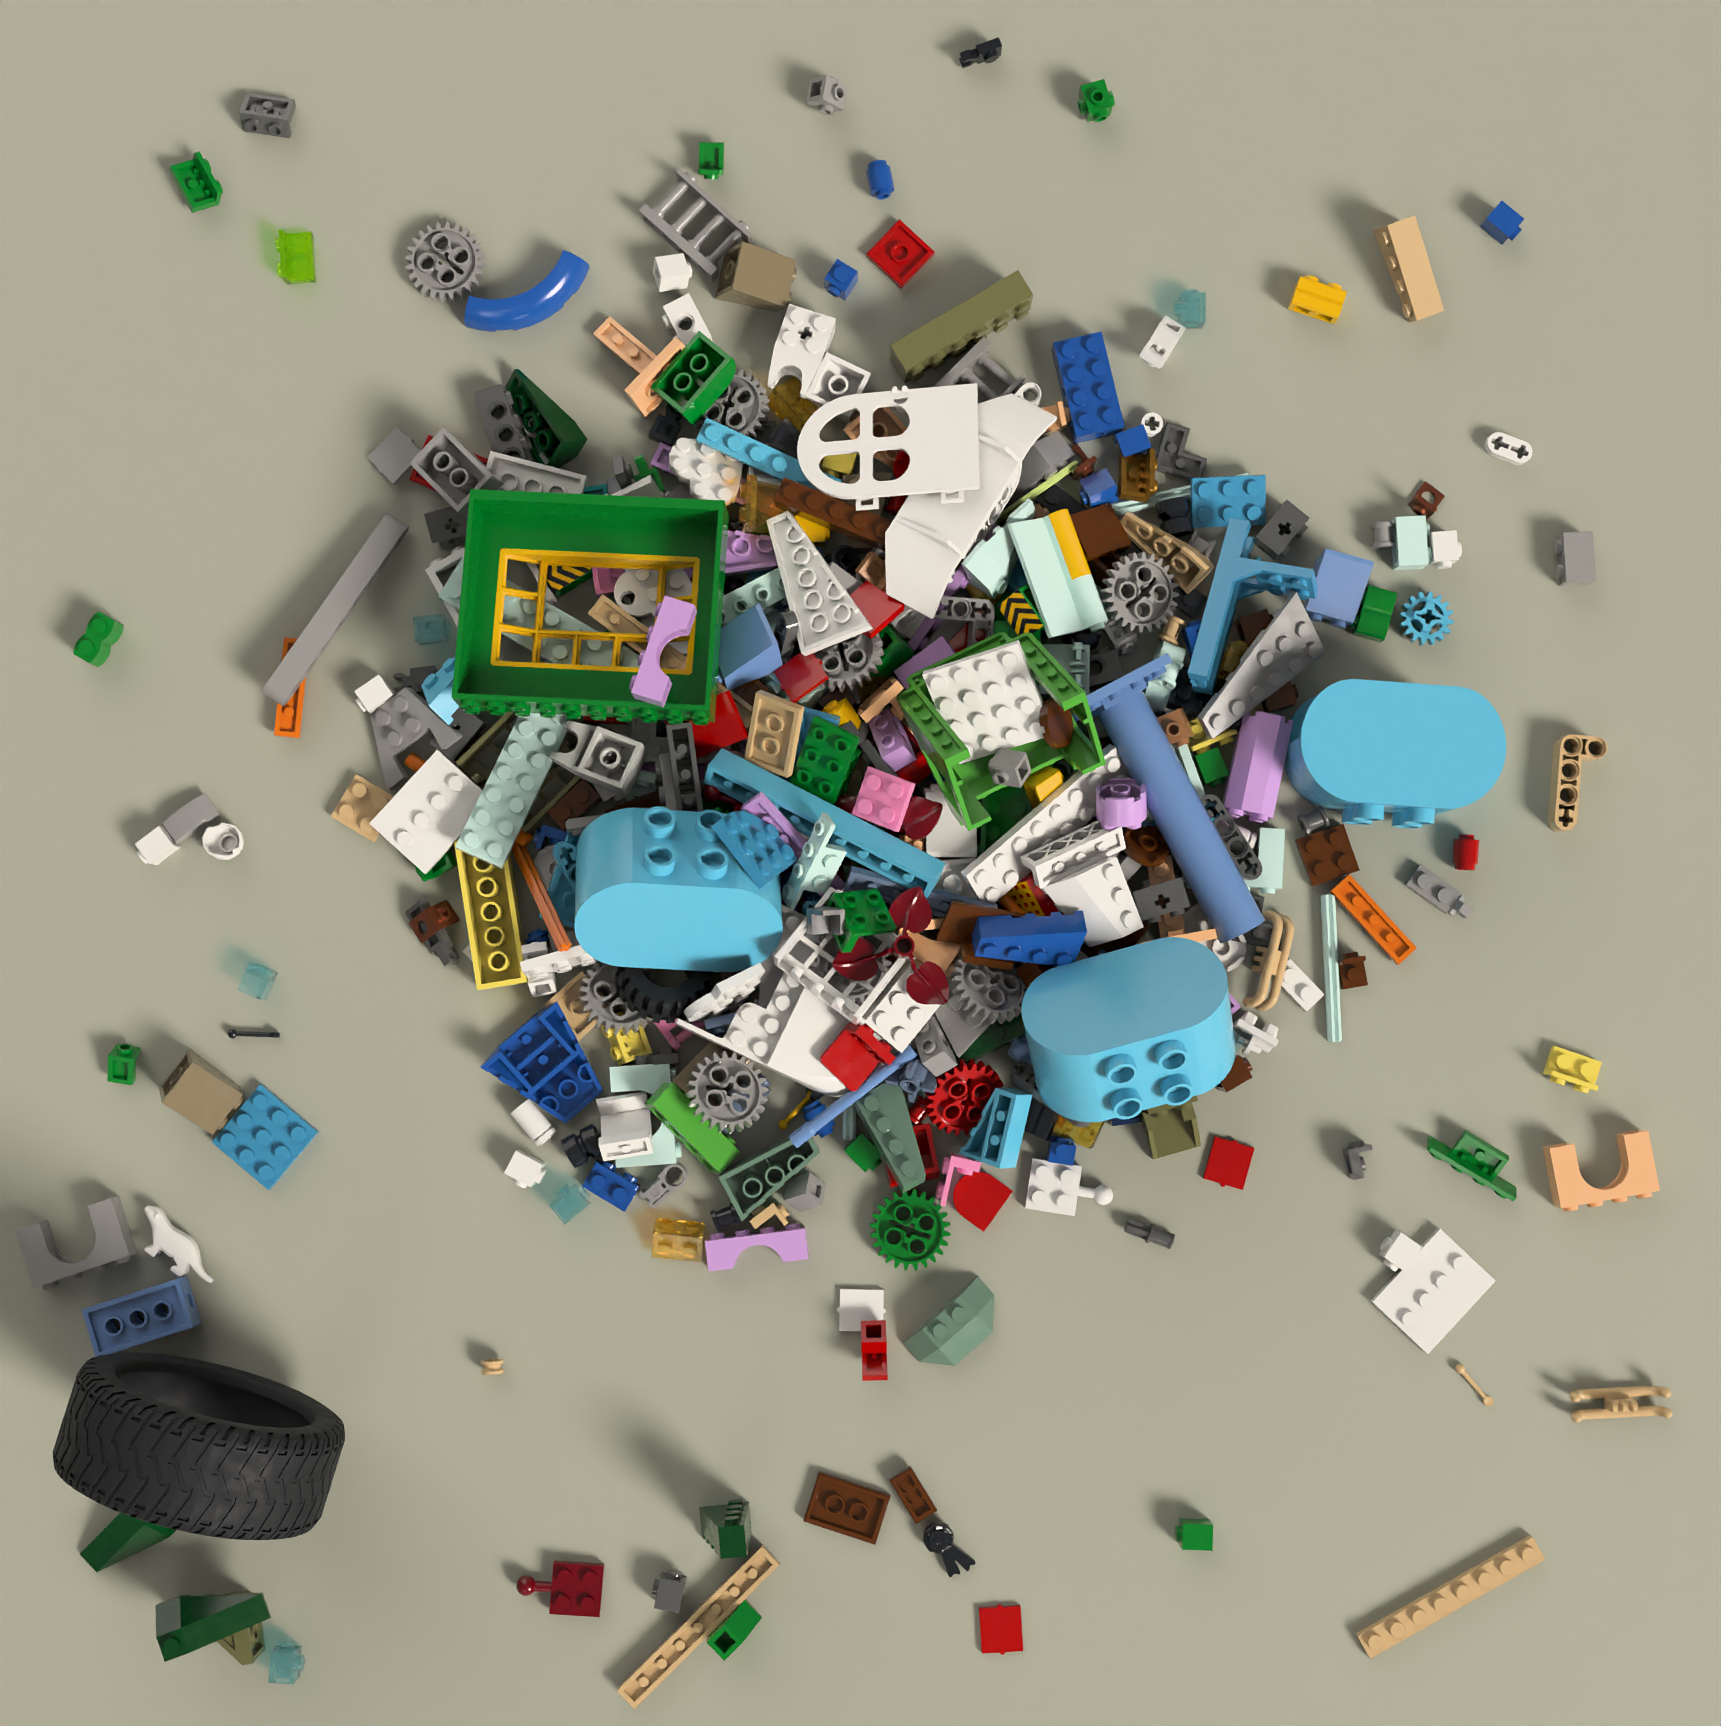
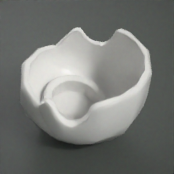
M221 822L217 826L206 829L202 837V844L210 856L218 860H229L240 854L244 846V837L237 826Z

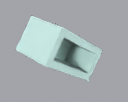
M1426 515L1395 517L1391 521L1393 522L1391 539L1395 546L1392 549L1393 570L1425 568L1429 565L1432 558L1431 547L1427 545V537L1430 536V524L1426 523Z

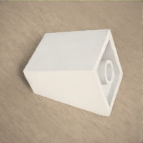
M931 784L930 788H924V798L943 805L937 825L925 837V853L933 857H977V828L968 831L964 825H960L951 813L938 784Z

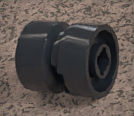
M1186 497L1167 499L1155 505L1158 519L1163 521L1160 524L1161 530L1176 538L1194 532L1192 520L1187 516L1189 506Z
M847 545L835 548L824 557L827 564L834 562L851 576L856 574L855 570L861 563L857 551Z
M593 1123L580 1129L579 1135L573 1133L561 1140L562 1147L574 1168L587 1163L590 1156L596 1158L601 1155L598 1141L601 1135Z

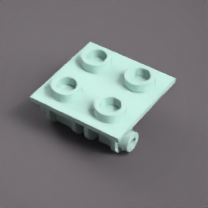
M1075 642L1073 645L1042 644L1088 695L1090 645H1083L1082 642ZM1039 683L1040 694H1049Z

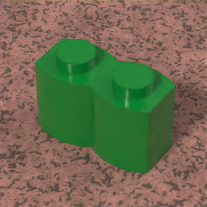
M1368 585L1365 588L1354 623L1350 625V628H1353L1352 635L1380 643L1384 641L1397 593Z
M97 612L89 620L86 633L76 642L73 654L94 666H101L107 660L111 646L119 640L123 632V624L101 612Z

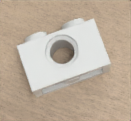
M689 293L663 306L665 315L662 316V319L667 329L672 328L676 334L675 337L684 346L690 342L698 331L712 341L711 334ZM683 322H690L692 324L688 330H682L679 327Z

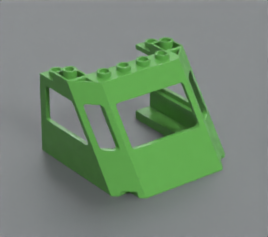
M998 632L909 675L907 678L908 689L899 693L896 697L951 813L960 825H964L968 831L992 820L978 800L1007 786L994 784L989 771V761L996 753L959 764V762L970 757L968 748L936 710L922 676L923 671L1019 640L1034 680L1041 684L1064 711L1071 709L1080 721L1087 725L1091 741L1078 728L1072 716L1073 737L1067 747L1054 749L1042 738L1010 748L1009 750L1026 752L1032 770L1029 775L1054 764L1062 758H1065L1074 770L1078 769L1083 775L1106 764L1085 691L1032 633H1023L1015 638H1010L1005 632ZM937 769H938L939 772L942 774V776L945 778L946 781H945L944 783H943V781H942V779H941V777H940V775H939Z

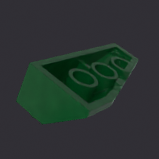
M120 1513L80 1555L96 1572H99L169 1538L177 1530Z
M263 1592L232 1593L231 1595L205 1594L204 1596L180 1595L156 1605V1638L166 1662L271 1618Z

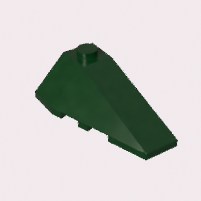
M515 369L505 388L510 390L514 401L512 406L515 413L521 416L524 424L522 428L523 435L528 436L525 429L530 433L536 432L537 434L536 438L528 436L532 445L530 449L532 458L536 463L560 468L578 456L587 438L577 423L523 372ZM533 417L534 420L529 423L531 425V427H529L528 422Z

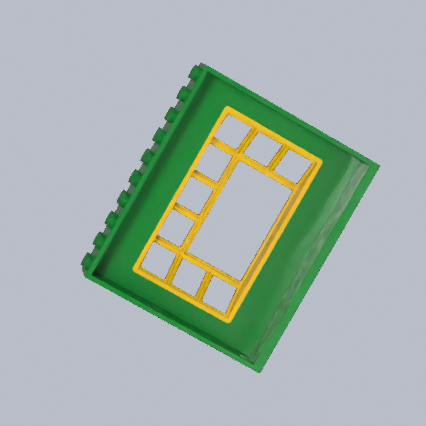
M470 489L452 699L468 714L490 711V714L499 716L505 715V712H515L516 716L529 717L530 713H537L545 718H555L556 714L566 715L565 717L569 719H581V716H591L593 720H606V717H616V720L630 722L632 718H640L643 722L656 723L657 719L667 720L671 724L693 721L695 725H708V722H715L729 523L725 501ZM508 559L539 565L537 592L506 586ZM548 566L657 570L656 607L659 602H663L665 596L667 571L693 568L691 595L672 597L694 604L697 614L689 636H680L668 642L688 641L685 669H661L672 682L664 708L634 699L629 685L632 676L638 674L639 668L620 667L621 643H648L646 641L647 634L543 629ZM505 595L536 601L534 628L503 623ZM506 632L533 637L532 662L500 660L501 633ZM542 639H573L572 663H540ZM582 640L613 641L611 666L580 665Z

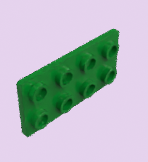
M815 716L811 722L789 783L835 805L838 798L846 792L862 751L856 748L860 738L819 716Z

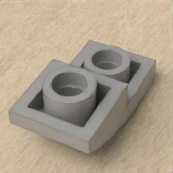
M206 793L173 813L162 823V826L175 844L197 833L198 827L219 816V811Z

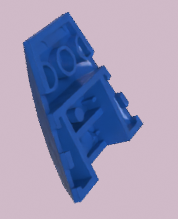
M557 1001L536 1012L501 1042L480 1066V1068L490 1072L524 1097L531 1099L539 1107L565 1124L604 1091Z

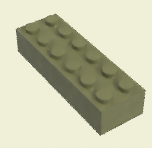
M1019 270L891 344L890 360L904 383L910 380L915 382L924 376L923 372L930 368L935 370L945 363L944 360L950 356L954 358L960 356L966 351L967 346L973 343L976 345L983 336L987 339L986 335L993 331L998 333L1008 326L1007 323L1013 319L1018 321L1029 314L1028 311L1031 307L1033 293Z

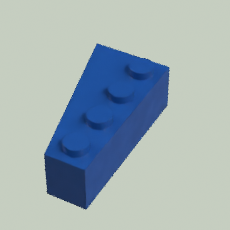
M1083 910L1074 911V915H1062L1061 912H1051V916L1036 917L1035 913L1025 914L1021 918H1012V915L978 916L971 934L974 956L1052 966L1067 965L1076 961L1086 936L1087 928Z

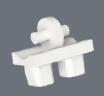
M1246 1011L1233 1024L1234 1035L1239 1037L1237 1043L1244 1046L1242 1054L1247 1056L1250 1051L1260 1054L1261 1050L1269 1053L1279 1042L1276 1039L1278 1027L1271 1023H1265L1262 1030L1256 1028L1254 1025L1257 1016L1249 1011Z

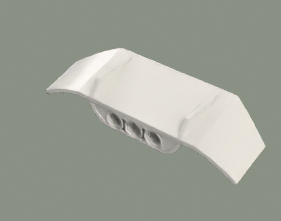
M1013 393L978 404L980 489L964 490V502L941 504V492L908 496L885 533L887 595L934 619L943 593L955 568L961 559H966L975 546L987 537L1017 488L1024 457L1036 440L1056 422L1057 417ZM958 493L946 494L947 498L959 497Z

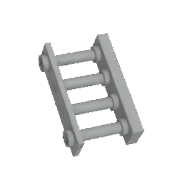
M678 168L675 172L680 183L657 207L651 209L645 203L640 208L639 213L645 223L676 251L684 253L685 259L713 283L719 276L717 269L718 261L740 238L750 243L752 241L751 229L744 221L740 220L738 222L698 186L696 178L690 172L686 171L684 173ZM688 189L698 199L674 224L671 223L669 225L663 219V214ZM706 205L716 215L692 240L689 239L687 241L681 236V230ZM722 222L726 223L733 232L710 256L704 257L699 252V246Z
M983 336L934 387L955 385L960 379L963 381L967 380L970 384L977 383L978 391L987 400H991L999 396L973 373L972 367L976 363L979 365L983 364L1008 387L1001 396L1012 393L1015 395L1024 385L1027 375L1023 373L1017 380L1013 379L989 357L990 353L987 351L991 342Z

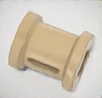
M1165 616L1168 622L1165 623L1157 639L1177 645V638L1182 627L1186 626V622L1175 616Z

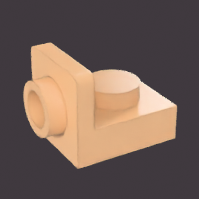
M1058 401L1056 405L1041 408L1057 417L1056 422L1043 434L1065 430L1067 422H1070L1068 408L1063 407L1062 401Z

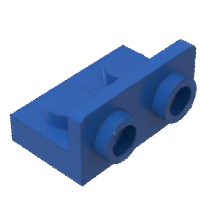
M597 1160L582 1187L625 1212L641 1186L636 1183L638 1178L628 1172L621 1174L616 1171V1165L610 1161L601 1162Z

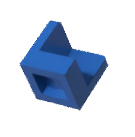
M1143 424L1116 433L1113 438L1114 443H1118L1123 457L1136 453L1146 454L1149 448H1151Z

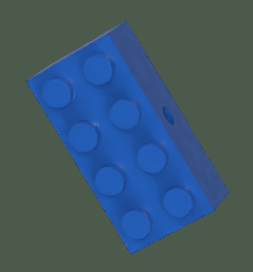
M1102 331L1054 342L1051 352L1064 406L1069 411V426L1073 443L1086 442L1122 432L1124 422Z

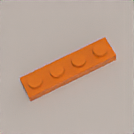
M284 637L282 660L297 638ZM306 677L285 706L277 703L274 736L300 739Z
M1350 874L1345 876L1330 890L1331 894L1335 896L1396 965H1399L1417 949Z

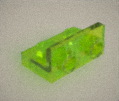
M284 229L278 230L279 238L275 239L277 252L280 253V262H277L279 277H282L287 285L316 283L314 236L312 232L286 233Z

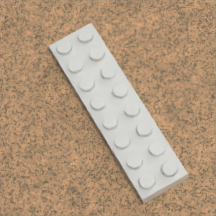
M1109 744L1102 750L1106 764L1084 775L1077 771L960 872L976 899L996 903L1018 881L1032 871L1022 864L1020 856L1082 828L1095 817V787L1099 783H1101L1102 787L1108 784V779L1131 778L1115 746Z

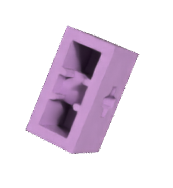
M889 708L868 722L881 758L895 772L917 760L902 722Z

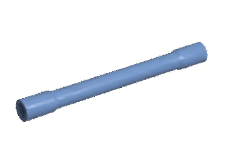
M909 1044L902 1053L896 1052L894 1054L896 1058L890 1065L883 1064L866 1078L856 1091H848L812 1120L804 1123L788 1137L795 1147H800L813 1137L818 1130L880 1082L918 1056L913 1047Z

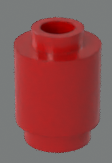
M1460 834L1459 839H1454L1452 863H1455L1456 870L1474 871L1475 865L1478 864L1479 840H1474V835Z

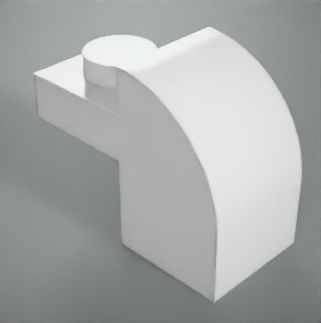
M1165 315L1139 357L1144 359V362L1151 367L1162 368L1186 328Z
M546 941L521 945L524 961L552 953ZM548 972L547 977L539 980L527 977L532 997L557 993L555 972Z

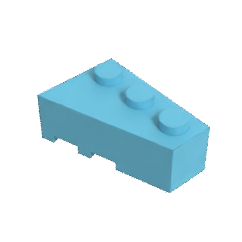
M455 657L449 658L438 672L430 674L421 685L429 707L448 725L454 720L451 715L459 708L452 699Z
M995 1088L981 1113L982 1118L978 1125L973 1127L970 1132V1139L958 1154L999 1169L1016 1168L1032 1094L1015 1088Z

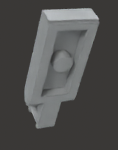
M1421 864L1417 866L1405 883L1406 887L1444 914L1447 913L1453 916L1454 913H1457L1465 919L1473 911L1472 908L1463 903L1465 897L1459 891Z

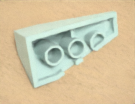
M1029 498L1009 515L1007 524L1004 527L997 526L992 532L993 536L987 542L982 539L961 563L970 584L993 600L1007 588L1018 559V554L1007 525L1034 519L1036 510L1033 501Z

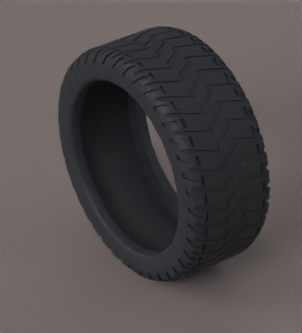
M138 1352L113 1353L91 1358L77 1373L53 1449V1463L59 1477L76 1491L112 1510L145 1522L183 1532L226 1539H286L307 1533L321 1518L345 1442V1429L342 1420L322 1403L298 1390L256 1374L180 1356Z

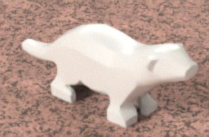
M150 1205L146 1206L144 1211L151 1224L153 1245L147 1246L144 1250L152 1257H155L156 1254L160 1255L162 1251L169 1257H173L177 1265L172 1266L170 1270L179 1277L186 1275L190 1271L191 1265L193 1270L202 1279L212 1283L214 1280L205 1272L202 1266L200 1250L194 1238L174 1227L161 1208Z

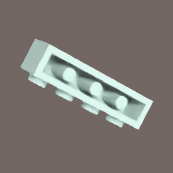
M779 567L723 596L721 628L758 603H760L765 616L774 612V607L781 603L783 606L788 605Z

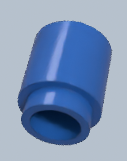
M876 160L869 163L866 174L871 196L879 200L889 198L891 193L894 192L890 166L887 165L885 160Z
M818 1099L802 1108L804 1112L803 1118L806 1122H809L827 1107L825 1104H821ZM834 1120L823 1126L814 1136L819 1134L820 1138H823L834 1131L832 1126L835 1125Z

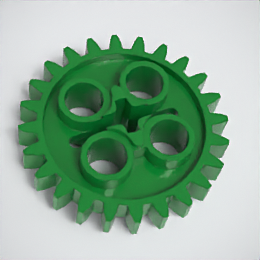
M913 1188L911 1195H908L906 1191L902 1193V1196H898L893 1191V1200L885 1196L886 1205L877 1204L878 1209L881 1211L880 1214L872 1213L877 1222L870 1223V1227L876 1229V1231L870 1233V1237L878 1239L872 1245L873 1247L881 1246L878 1256L886 1253V1263L892 1259L895 1260L894 1268L903 1263L904 1270L907 1271L909 1264H913L916 1271L920 1262L926 1268L927 1259L936 1262L934 1254L943 1255V1251L939 1248L940 1245L948 1246V1242L943 1237L951 1235L949 1231L944 1230L945 1227L950 1225V1222L942 1220L948 1214L947 1212H939L942 1207L939 1203L933 1204L935 1196H931L928 1200L925 1199L926 1191H923L920 1196H917L916 1188ZM905 1206L909 1208L910 1215L908 1218L899 1219L896 1216V1210L899 1207ZM923 1216H930L933 1219V1225L928 1229L922 1228L919 1225V1221ZM894 1220L905 1226L913 1223L915 1230L931 1235V1238H924L914 1232H911L910 1236L906 1235L904 1228L894 1226L889 1221ZM891 1230H897L901 1234L900 1240L896 1243H892L887 1239V1234ZM915 1239H920L924 1243V1248L920 1252H914L910 1248L911 1242Z

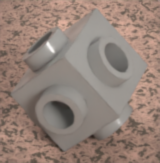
M827 75L810 79L806 103L818 109L821 114L832 115L833 112L844 109L847 86L838 82L837 78Z

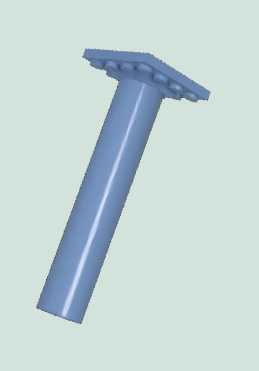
M1167 653L1086 696L1092 717L1098 715L1131 778L1135 779L1136 784L1139 786L1142 783L1146 785L1147 808L1211 928L1216 930L1219 943H1224L1263 923L1265 919L1143 693V690L1148 687L1147 683L1166 672L1165 666L1172 663ZM1069 709L1075 722L1078 721L1079 718Z

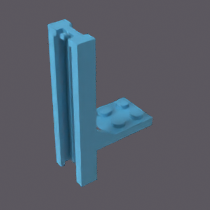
M1229 519L1188 669V676L1191 679L1190 683H1192L1194 692L1209 695L1214 693L1239 600L1264 591L1281 596L1289 594L1292 590L1297 592L1302 600L1308 598L1315 599L1318 589L1314 569L1250 559L1254 545L1253 537L1248 536L1251 527L1250 521Z

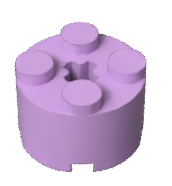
M1126 777L1108 779V784L1102 787L1101 783H1099L1095 787L1096 818L1101 823V828H1140L1142 826L1141 822L1147 817L1146 785L1142 783L1139 786L1136 784L1135 779Z

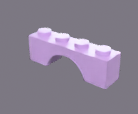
M664 596L663 602L658 603L655 610V617H657L654 627L650 626L647 633L646 641H648L646 651L642 650L638 659V665L640 666L638 674H634L630 681L629 689L632 690L631 693L634 699L664 708L672 682L660 668V655L666 644L674 638L689 636L697 614L694 604L669 596Z
M799 1223L786 1224L785 1229L775 1230V1226L761 1227L760 1232L750 1233V1229L737 1230L735 1235L725 1236V1232L712 1233L710 1238L705 1240L708 1271L734 1268L739 1254L746 1248L754 1245H764L772 1248L779 1254L783 1262L809 1258L805 1226L800 1227Z

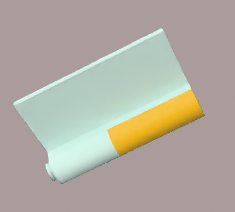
M1068 509L1053 512L1043 518L1008 524L1010 535L1038 612L1044 621V628L1048 638L1090 629L1091 632L1104 629V623L1108 622V618Z

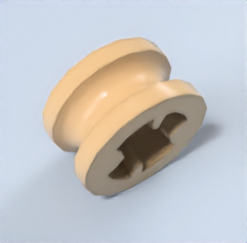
M504 1359L482 1360L481 1365L484 1366V1369L481 1370V1374L495 1375L504 1373V1369L501 1368Z

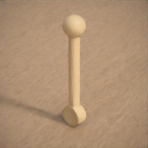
M1457 1364L1455 1371L1462 1374L1482 1397L1484 1405L1492 1406L1494 1403L1493 1398L1486 1396L1467 1374L1463 1364Z

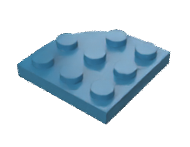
M746 811L731 812L711 826L759 889L798 860L794 855L793 849L779 836L778 830L774 825H767L762 819Z

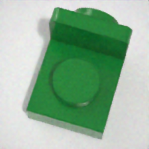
M126 1043L117 1044L108 1055L107 1081L133 1085L136 1079V1058L140 1055L141 1048Z

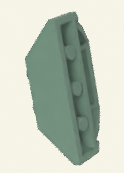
M977 1276L904 1340L903 1344L919 1362L955 1366L993 1333L994 1294Z

